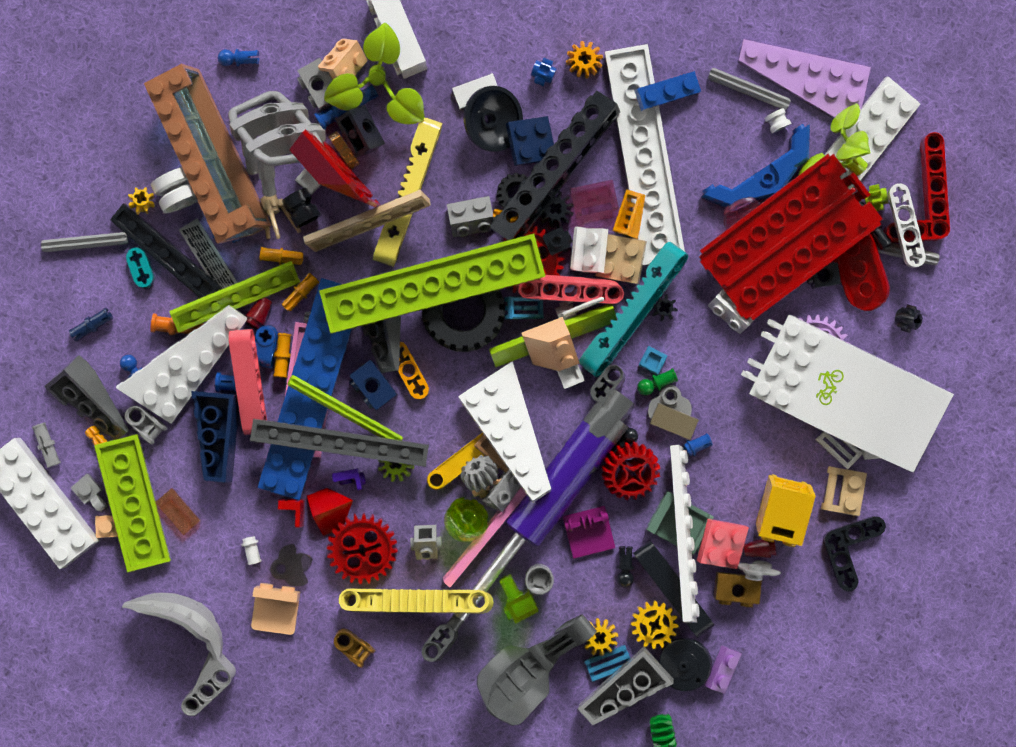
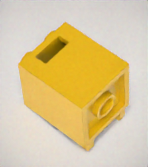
M774 474L768 475L756 520V528L761 539L769 542H774V540L782 541L784 545L790 547L803 545L816 497L812 486L804 481L797 482L777 477Z

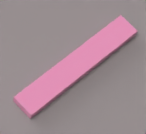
M522 487L503 512L498 510L443 576V581L447 586L451 587L527 495Z

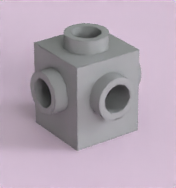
M436 525L414 526V538L410 539L411 551H415L416 560L438 559V550H442L441 536L437 537Z

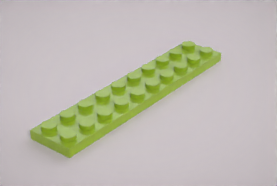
M531 234L319 290L330 334L541 279L546 276L535 235Z

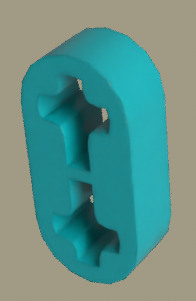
M140 248L130 249L127 252L126 260L133 280L137 286L149 288L154 283L155 277L147 254ZM135 252L142 255V258L139 259L141 264L139 267L136 261L131 260ZM141 269L143 270L145 275H149L150 277L147 279L146 284L142 281H139V278L142 277L140 272Z

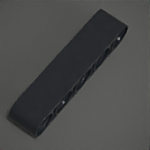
M649 540L633 552V554L683 619L680 578L651 540ZM695 599V604L699 606L697 623L686 624L695 636L699 638L715 626V624Z

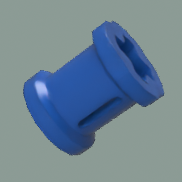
M217 372L215 391L232 390L234 393H237L234 375H222L221 372Z

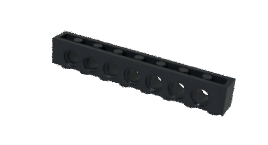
M597 90L586 99L584 107L573 116L571 124L567 129L561 131L557 142L547 149L542 161L533 167L528 179L519 185L518 192L514 197L507 200L505 208L500 215L498 214L493 218L490 228L494 235L503 241L526 235L620 114V109L616 102ZM592 115H598L596 119H589ZM581 131L585 132L584 135L580 137L576 136L577 133ZM565 149H572L569 153L563 154ZM558 165L556 170L549 171L552 166ZM539 183H545L543 187L536 188ZM532 200L530 204L523 205L524 201ZM512 217H518L517 221L510 223Z

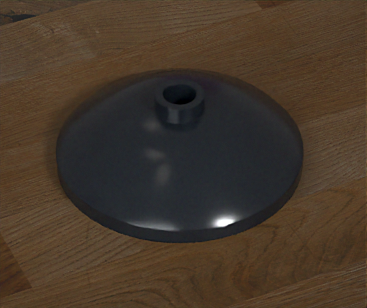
M500 86L480 88L471 95L466 103L463 116L464 127L469 139L480 149L489 152L505 150L510 147L505 124L523 120L520 103L513 93L506 88ZM485 116L488 117L487 123L485 122Z

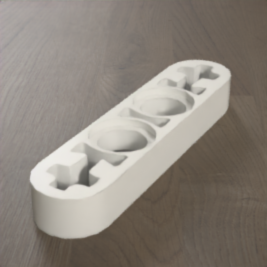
M895 184L888 191V200L904 262L908 267L916 268L925 262L926 255L909 189L904 184ZM896 188L904 192V195L901 196V202L906 201L907 205H901L896 208L895 204L900 203L899 198L893 195L896 192ZM901 209L909 212L910 217L907 221L899 219L898 213ZM907 230L915 234V239L911 243L904 240L903 235ZM917 244L918 247L913 248L915 255L920 256L917 264H915L914 260L910 261L909 257L913 255L912 249L907 250L906 247Z

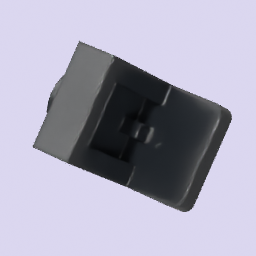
M560 227L543 235V240L550 255L571 249L570 243L573 240L568 230L564 232L563 228Z

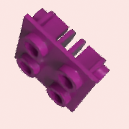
M605 506L563 516L573 559L615 548Z

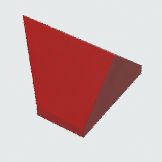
M324 488L307 495L312 517L323 536L332 533V528L339 530V521L345 524V517L348 516L353 503L352 499L329 488Z

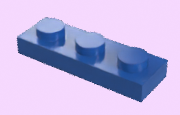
M695 71L637 88L634 91L640 109L643 111L701 92Z

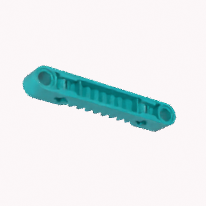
M667 242L661 248L646 270L647 278H642L644 285H637L639 292L631 293L634 299L626 300L629 306H621L623 314L616 313L618 320L610 321L613 327H606L607 332L598 334L581 356L579 364L593 376L599 377L612 363L685 265L688 259L686 252L672 242ZM659 272L662 273L661 277L657 275Z

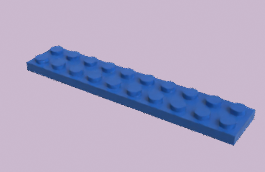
M321 278L292 375L332 397L352 329L330 334L319 290L342 284ZM288 386L278 422L322 428L328 408ZM271 444L258 488L301 500L315 450Z

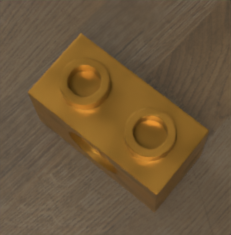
M716 572L713 598L719 600L718 604L732 605V602H740V606L753 608L754 604H760L762 580H749L742 574ZM737 584L742 585L743 592L739 596H734L732 588Z

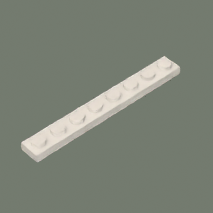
M672 445L670 449L683 622L697 623L699 606L695 604V595L698 594V587L693 577V573L696 572V562L692 559V551L695 545L693 537L690 536V529L693 528L692 516L689 515L688 507H691V496L687 494V485L690 483L689 473L685 469V463H688V454L682 446Z

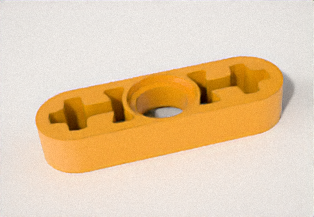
M400 342V348L404 347L402 352L404 358L409 356L410 360L401 363L398 372L411 396L415 399H423L429 393V386L407 345ZM406 364H412L415 367V373L411 377L403 374V367ZM418 375L421 378L417 380L418 384L425 386L424 394L421 396L419 393L414 394L413 390L416 389L414 383L412 382L409 385L407 382L408 380L415 379Z

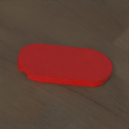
M869 233L834 260L835 263L838 262L840 280L848 301L854 307L863 311H872L881 307L888 299L890 291L889 282L874 238Z

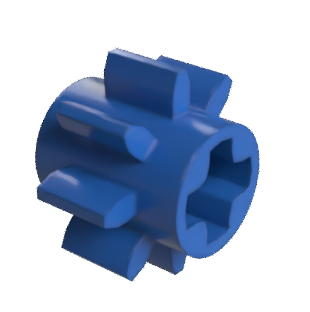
M543 58L542 62L536 60L530 75L535 77L534 83L544 86L545 82L551 84L557 69L552 67L553 61Z

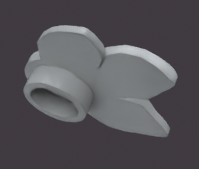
M673 385L663 387L659 396L651 400L648 408L649 418H652L658 403L687 415H691L692 412L689 400L682 397L680 390ZM668 392H672L674 394V398L672 400H668L666 398V394Z
M757 560L752 564H738V569L743 570L745 578L749 580L761 581L764 575L777 576L781 574L780 571L772 569V564L766 561Z

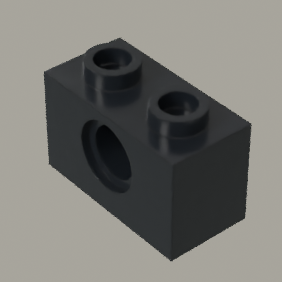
M365 105L351 109L335 119L355 158L369 154L385 144Z

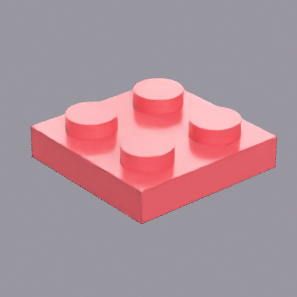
M708 519L696 561L702 564L738 569L749 527Z

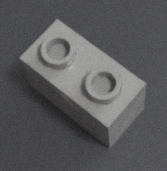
M318 58L297 70L300 75L297 80L303 90L305 88L309 90L311 95L308 96V99L313 108L318 106L319 110L323 111L330 107V104L324 100V95L332 78L328 72L319 70L318 66L322 60ZM317 81L324 82V87L320 91L313 89V85Z

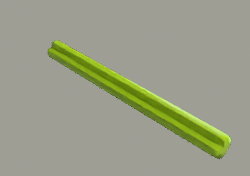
M294 375L290 377L287 383L289 387L378 437L396 440L403 439L399 434Z

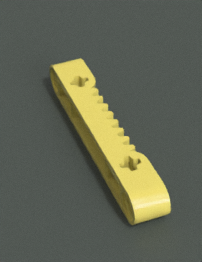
M426 117L423 121L419 122L411 144L413 157L409 158L413 166L406 167L410 174H404L403 176L407 182H401L400 184L404 189L398 191L400 197L422 188L443 123ZM422 146H425L427 153L423 152L422 155H419L416 149H421ZM413 213L383 226L373 260L394 267ZM394 227H396V230L399 233V235H394V237L391 238V235L388 231L393 230Z
M345 589L339 596L341 608L352 612L484 614L492 609L494 603L492 596L481 590ZM355 595L356 603L350 606L349 598ZM483 596L485 604L478 608L476 600L478 597Z

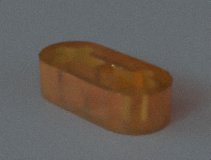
M338 131L328 136L351 170L360 165Z

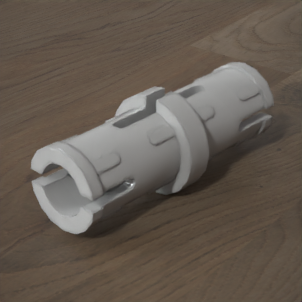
M46 423L33 426L32 429L39 444L37 447L38 450L42 451L47 468L60 464L61 461L54 447L55 441L51 440Z

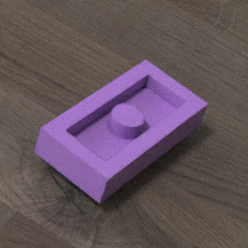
M721 646L705 686L725 694L742 653Z

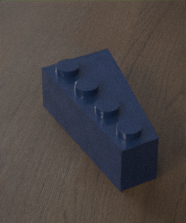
M191 391L192 399H194V415L197 420V436L201 448L200 457L204 481L232 482L239 417L237 395Z

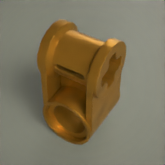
M340 629L334 637L335 647L360 668L364 666L363 663L368 656L376 651L370 644L360 639L348 629ZM340 635H347L350 638V643L342 645L339 643L338 637Z

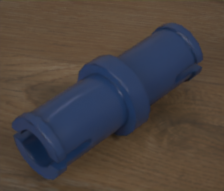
M105 307L92 317L84 318V322L70 329L71 337H75L73 340L78 342L84 336L91 332H97L99 327L113 320L111 312H108V308Z

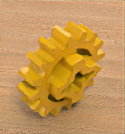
M656 600L653 601L652 606L645 602L644 609L640 606L637 607L639 614H632L636 618V621L630 622L632 626H636L632 630V634H639L636 640L639 642L643 639L644 647L651 643L653 649H655L656 644L663 648L664 641L672 642L669 638L670 635H677L673 631V628L679 627L677 623H673L677 616L670 615L673 609L670 607L666 610L664 602L660 606H658ZM656 610L653 615H644L649 611ZM664 614L668 618L669 627L663 623ZM656 619H658L657 623L660 625L659 628L655 627L651 631L652 627L649 624L650 621L654 622ZM640 623L645 625L647 629L645 635L641 632ZM657 634H665L658 639H654L655 635Z

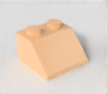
M563 317L521 333L533 365L561 371L579 364Z

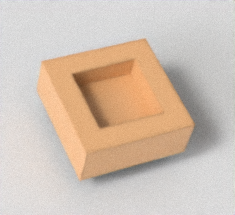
M112 515L95 516L96 538L118 537Z

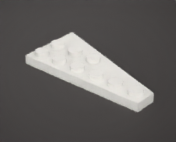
M228 305L207 320L201 327L193 330L187 337L154 358L141 370L136 371L130 378L118 384L116 388L172 424L192 396L191 391H196L228 347L229 331L240 330L247 317Z
M512 361L458 396V398L529 499L534 503L549 493L551 487Z

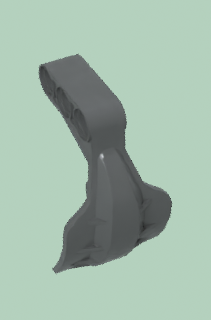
M581 614L562 624L549 639L530 648L513 645L504 647L484 666L477 676V688L487 711L495 718L511 726L521 724L549 694V672L558 658L572 648L584 644L597 630Z

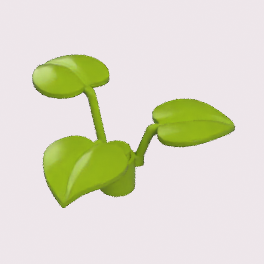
M385 22L366 37L363 44L366 57L371 61H378V64L373 65L369 69L368 77L361 84H358L357 78L353 74L346 73L337 76L328 85L324 100L341 110H351L357 108L362 102L363 93L360 88L364 87L368 82L376 86L383 84L393 99L387 104L389 116L401 124H416L425 119L424 104L420 94L414 89L403 88L395 96L385 80L386 71L382 66V62L393 64L400 55L398 37L394 30Z
M857 103L838 113L833 119L830 129L833 133L841 131V135L846 141L836 154L837 159L843 161L841 164L845 169L847 168L851 173L854 172L856 176H859L868 166L861 156L871 152L868 144V134L865 131H858L849 138L846 135V129L853 127L859 118L860 106ZM819 153L812 156L804 163L799 175L825 155Z

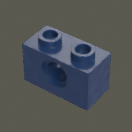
M369 360L349 375L352 378L350 384L357 392L362 391L365 395L363 401L370 410L373 407L375 410H379L398 395L372 360ZM371 380H375L378 384V389L374 393H370L366 388L367 383Z

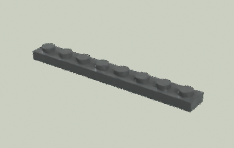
M255 418L253 419L250 441L423 467H426L429 444Z

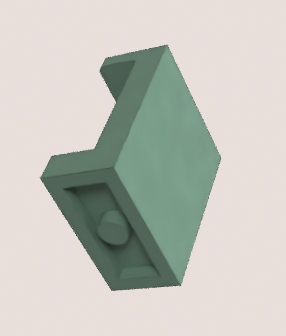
M666 491L646 530L677 546L674 494ZM691 504V507H688L689 515L692 516L693 520L690 536L694 539L695 547L692 551V555H694L695 551L699 553L707 520H713L714 516Z

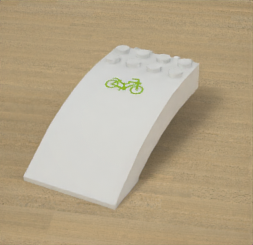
M788 315L784 325L769 319L767 324L781 331L778 337L773 336L769 332H762L761 336L774 342V345L764 364L749 358L747 363L761 370L758 377L749 371L743 370L741 375L755 382L749 394L849 444L914 472L954 394L792 315Z

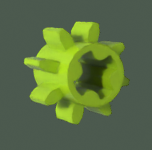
M879 184L869 186L870 191L868 192L871 195L865 199L866 203L870 201L876 211L884 210L883 205L889 204L886 188L880 189Z

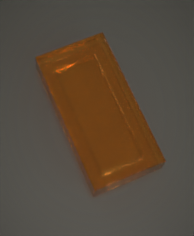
M173 488L156 501V504L183 535L201 521Z

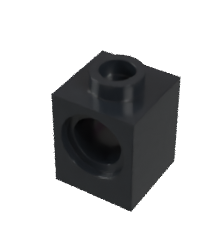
M838 262L829 263L821 269L827 273V280L825 282L818 279V272L807 280V284H811L812 289L841 284Z

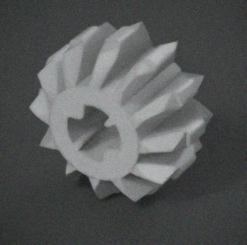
M480 455L478 458L473 457L470 462L466 461V466L461 468L462 473L460 476L470 491L475 490L479 492L481 489L486 490L488 486H493V481L498 479L497 474L499 472L496 464L489 456L483 457Z

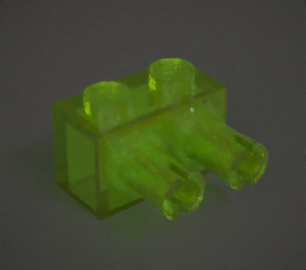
M511 574L499 579L507 596L505 600L506 606H504L503 610L509 621L513 619L515 624L539 612V607L528 588L524 591H519Z

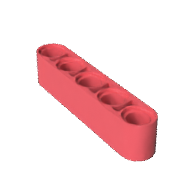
M545 275L546 277L529 281L532 284L527 290L521 289L524 283L515 285L519 294L527 299L589 302L603 297L604 301L599 303L617 304L624 297L622 287L613 279ZM546 284H553L550 291H543ZM574 285L572 292H565L567 286ZM589 287H596L592 294H586ZM611 288H617L615 294L608 295V291Z
M252 329L229 331V347L242 431L244 435H250L254 418L267 420L255 336Z

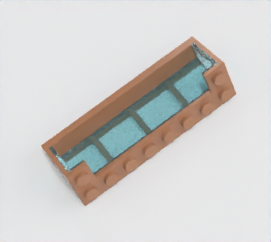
M180 64L145 82V88L217 244L251 236L270 227L271 223L263 210L259 197L200 70Z

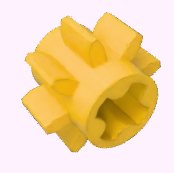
M135 187L134 194H128L129 199L132 200L129 203V208L135 207L137 215L140 212L148 214V209L155 207V203L150 201L155 198L154 193L148 194L147 187L143 190H138ZM142 198H145V201H142L141 204L138 203Z

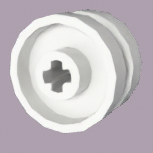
M182 167L163 174L150 184L155 195L163 196L159 201L163 213L178 211L198 202Z

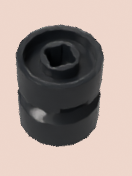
M307 188L297 190L282 200L287 212H292L291 219L296 228L303 227L321 216L316 205L311 204L312 197Z

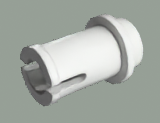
M255 536L242 539L243 543L241 546H244L248 565L261 562L257 547L258 540H256Z

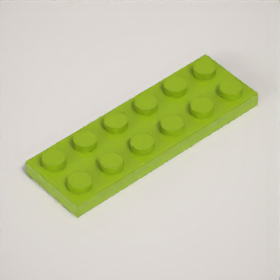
M136 434L94 445L127 572L170 562L171 558L139 435Z

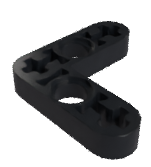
M871 516L825 533L823 542L837 584L842 590L853 591L859 583L847 546L883 534L886 525L882 518ZM873 520L880 523V526L877 527V532L874 529L866 531L868 535L865 536L862 523H864V527L871 526ZM852 527H857L860 530V536L856 539L849 537L848 532ZM832 534L839 537L836 543L838 548L843 546V551L831 553V550H835L834 544L828 542ZM840 554H843L847 560L846 564L842 567H838L835 564V558ZM849 567L851 571H846L847 576L853 578V581L850 582V587L842 584L845 581L844 573H838V571L846 570Z

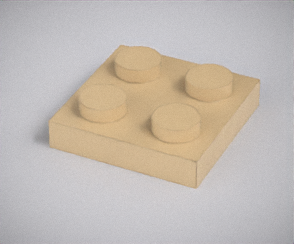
M608 234L604 273H596L595 276L639 284L647 241Z

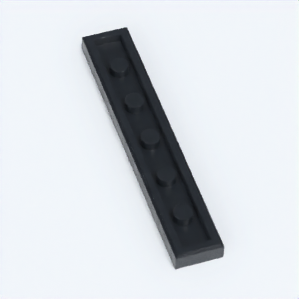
M123 203L110 219L199 298L222 289L216 281L140 215H137L126 203Z

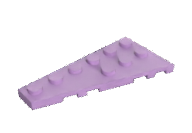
M743 39L738 60L741 64L763 75L776 85L783 87L832 118H835L842 110L856 103L860 106V109L862 108L871 68Z

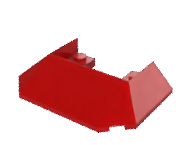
M306 129L300 134L289 150L318 184L375 208L381 206L376 199H370L373 197L370 190L326 141L322 144L313 133Z

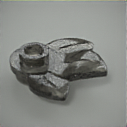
M288 544L279 551L278 559L272 562L270 572L274 578L285 580L290 586H303L308 583L304 571L309 568L313 558L305 553H296L295 544ZM279 565L285 566L284 573L278 571Z

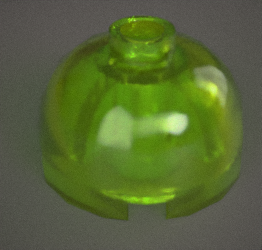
M460 497L454 500L447 508L444 515V525L447 533L453 539L460 542H471L478 539L488 528V513L477 500L465 499L466 497Z

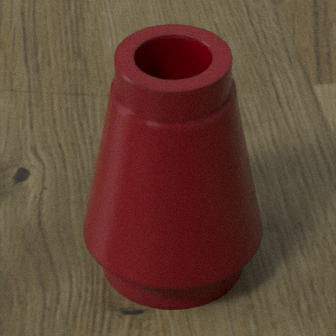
M265 297L259 299L245 315L247 317L245 323L257 330L264 326L272 301Z
M758 539L744 544L745 557L771 558V556L776 555L775 540L774 542Z

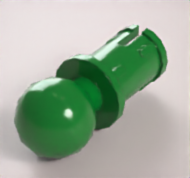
M673 368L657 376L652 375L653 380L651 381L649 379L639 381L637 391L643 396H648L652 394L656 387L660 391L662 387L677 382V375Z

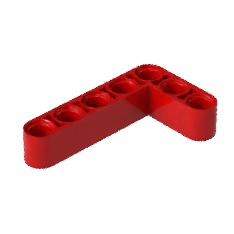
M932 132L922 138L920 142L925 220H917L921 231L922 242L943 239L950 232L944 138L941 134ZM929 138L936 141L935 149L928 146ZM930 160L937 162V170H932L929 167ZM932 181L938 183V192H934L931 189L930 185ZM933 203H937L941 207L939 214L933 212ZM893 222L887 225L883 231L892 243H899L898 238H893L890 235L891 227H895ZM935 224L942 228L940 236L934 233L933 228ZM907 230L904 232V240L906 242H913L915 236L912 234V231Z

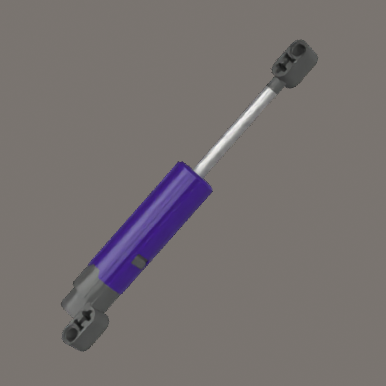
M608 366L591 388V396L596 403L566 441L562 450L557 453L545 469L551 491L534 503H532L527 495L523 498L506 521L515 534L472 590L487 592L525 541L534 546H540L589 481L590 476L599 468L609 452L629 428L623 422L635 408V404L618 392L625 381V373L619 366ZM611 372H620V378L617 381H611L609 379ZM606 380L607 383L610 386H612V389H610L608 386L606 387L605 383L603 382ZM598 390H600V391H603V390H604V392L606 393V396H605V397L600 396V397L598 398L599 395L597 394V391H598ZM483 596L477 598L476 605L483 598ZM454 613L447 624L438 626L422 648L423 658L428 662L440 661L457 640L458 629L470 614ZM443 630H450L448 633L450 638H444ZM433 645L438 649V654L435 658L429 655V649Z

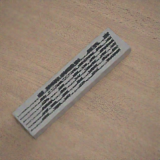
M195 219L179 229L205 273L216 281L222 289L238 283L199 219Z

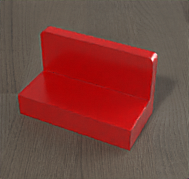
M305 499L278 500V510H296L295 528L304 526Z

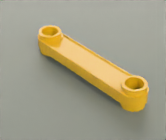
M484 434L478 435L430 472L427 477L428 486L434 490L443 488L462 473L461 468L466 466V461L470 462L473 457L484 456L474 446ZM433 474H440L442 476L443 482L440 486H434L431 483V476Z

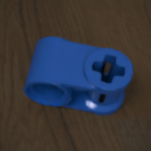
M271 325L259 328L255 335L259 366L266 368L273 367L274 352H276L278 331ZM268 330V334L272 335V338L266 341V337L262 336V333Z

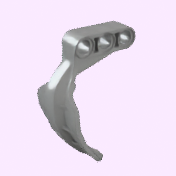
M152 593L123 604L122 608H128L138 613L157 616L177 623L186 628L197 639L206 643L209 653L195 687L187 694L181 704L182 711L186 715L195 716L230 684L236 674V669L222 653V632L215 621L213 613L202 603L179 594ZM220 671L227 673L228 678L222 677ZM204 686H210L213 692L207 691ZM189 700L196 701L198 706L192 705Z

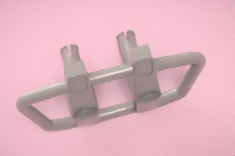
M277 91L265 92L231 108L228 112L231 134L237 141H241L243 157L246 161V172L250 175L259 174L262 183V194L266 197L274 196L277 193L274 180L276 176L274 166L299 163L289 149L305 129L313 133L322 144L326 140L325 130L320 124L309 121L308 109L304 104L291 102L282 93ZM268 100H277V101L279 102V103H268V104L263 105L262 107H259V108H257V109H254V110H252V111H250V112H248V113H246V114L240 116L239 118H238V116H237V115H239V114H241V113H243V112H245V111H247V110H249V109H252V108H254V107H256V106H258V105H260V104H262V103H264V102H266V101H268Z

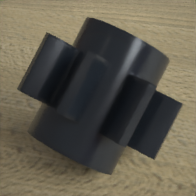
M666 294L663 300L659 298L658 303L653 306L656 312L652 316L658 314L661 322L665 316L670 320L673 319L670 313L678 311V309L673 308V303L676 300L669 301L668 294ZM661 302L663 305H669V308L667 309V314L665 311H659V308L661 307Z
M907 304L906 308L901 307L895 314L897 327H900L901 331L908 333L911 332V329H918L923 320L922 314H920L921 311L917 310L916 306Z

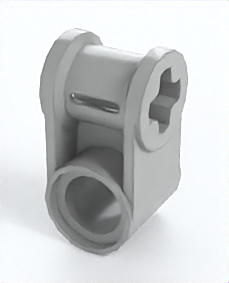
M142 406L130 407L125 413L126 421L151 445L155 443L154 440L162 431L168 429L158 418ZM135 409L139 410L142 414L139 422L132 419V412Z

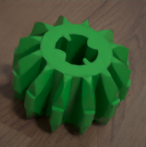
M660 714L651 717L650 729L654 747H676L677 743L671 716L669 714Z

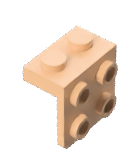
M260 583V586L254 587L253 597H255L251 624L252 629L292 635L296 627L300 591H295V587L282 586V589L273 588V584Z

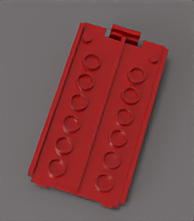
M829 154L825 155L700 250L702 253L699 256L701 259L700 263L706 270L708 269L721 285L736 305L735 309L741 317L744 316L745 319L750 317L754 320L882 225L880 223L882 217L870 201L864 206H861L859 203L871 194L855 173L852 172L843 179L840 178L847 171L834 154L831 156Z

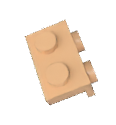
M341 39L330 53L324 57L318 68L320 71L329 72L332 79H335L337 76L346 73L356 75L368 60L357 40Z

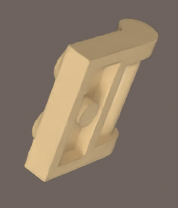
M828 466L827 473H829L825 499L824 503L821 504V509L860 516L867 473ZM837 475H843L838 505H832Z

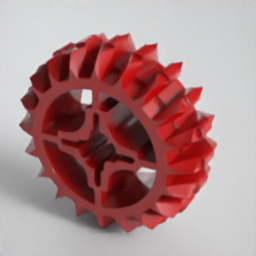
M625 442L624 448L617 445L616 449L618 451L615 453L610 451L611 458L606 457L604 459L606 465H602L604 473H602L601 477L605 480V487L609 488L608 490L611 494L615 493L619 499L623 496L628 501L630 496H632L633 499L637 500L638 494L645 497L644 492L646 490L652 492L650 486L657 485V481L654 478L660 477V473L657 471L660 469V465L657 463L658 458L644 444L639 446L636 442H633L630 447ZM620 465V466H621V469H620L619 473L617 474L618 477L615 478L616 470H617L618 466ZM646 465L645 473L641 477V472L643 471L644 466ZM626 467L629 470L634 471L636 475H634L632 472L627 471Z

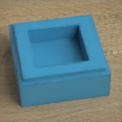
M648 346L639 366L658 375L668 355Z

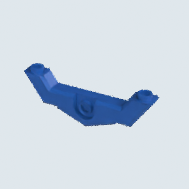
M801 124L792 131L794 135L790 137V151L733 189L720 184L715 187L712 184L702 191L704 195L701 198L731 210L736 209L745 202L750 203L770 198L789 182L797 167L809 160L810 124L806 127L804 124Z

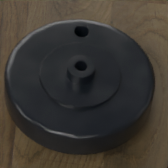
M676 639L669 643L660 655L659 663L674 679L673 684L670 686L676 690H696L710 677L712 671L711 655L708 649L695 639Z

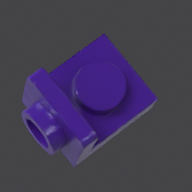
M359 468L332 473L333 482L339 481V485L352 483V478H355L357 490L359 491L363 490V485L366 484L364 471L360 472Z

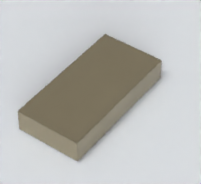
M658 403L649 423L691 440L699 420Z

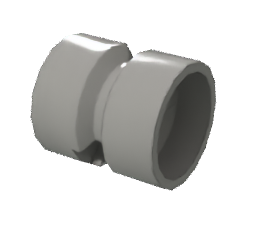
M535 564L527 570L525 583L532 593L545 594L552 588L554 577L552 571L546 565Z

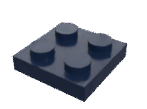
M548 116L512 121L505 124L514 166L541 162L545 157L547 149L554 145Z

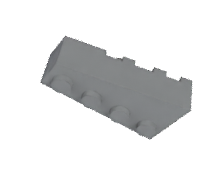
M643 647L579 704L578 710L592 725H595L618 713V711L632 706L643 698L649 697L657 693V691L672 685L674 679L652 654Z

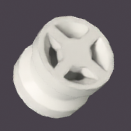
M784 108L764 118L770 124L772 134L792 124L786 118Z

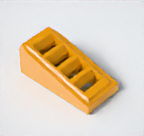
M626 189L612 231L635 239L638 238L645 201L644 194ZM631 198L637 199L636 204L631 202Z

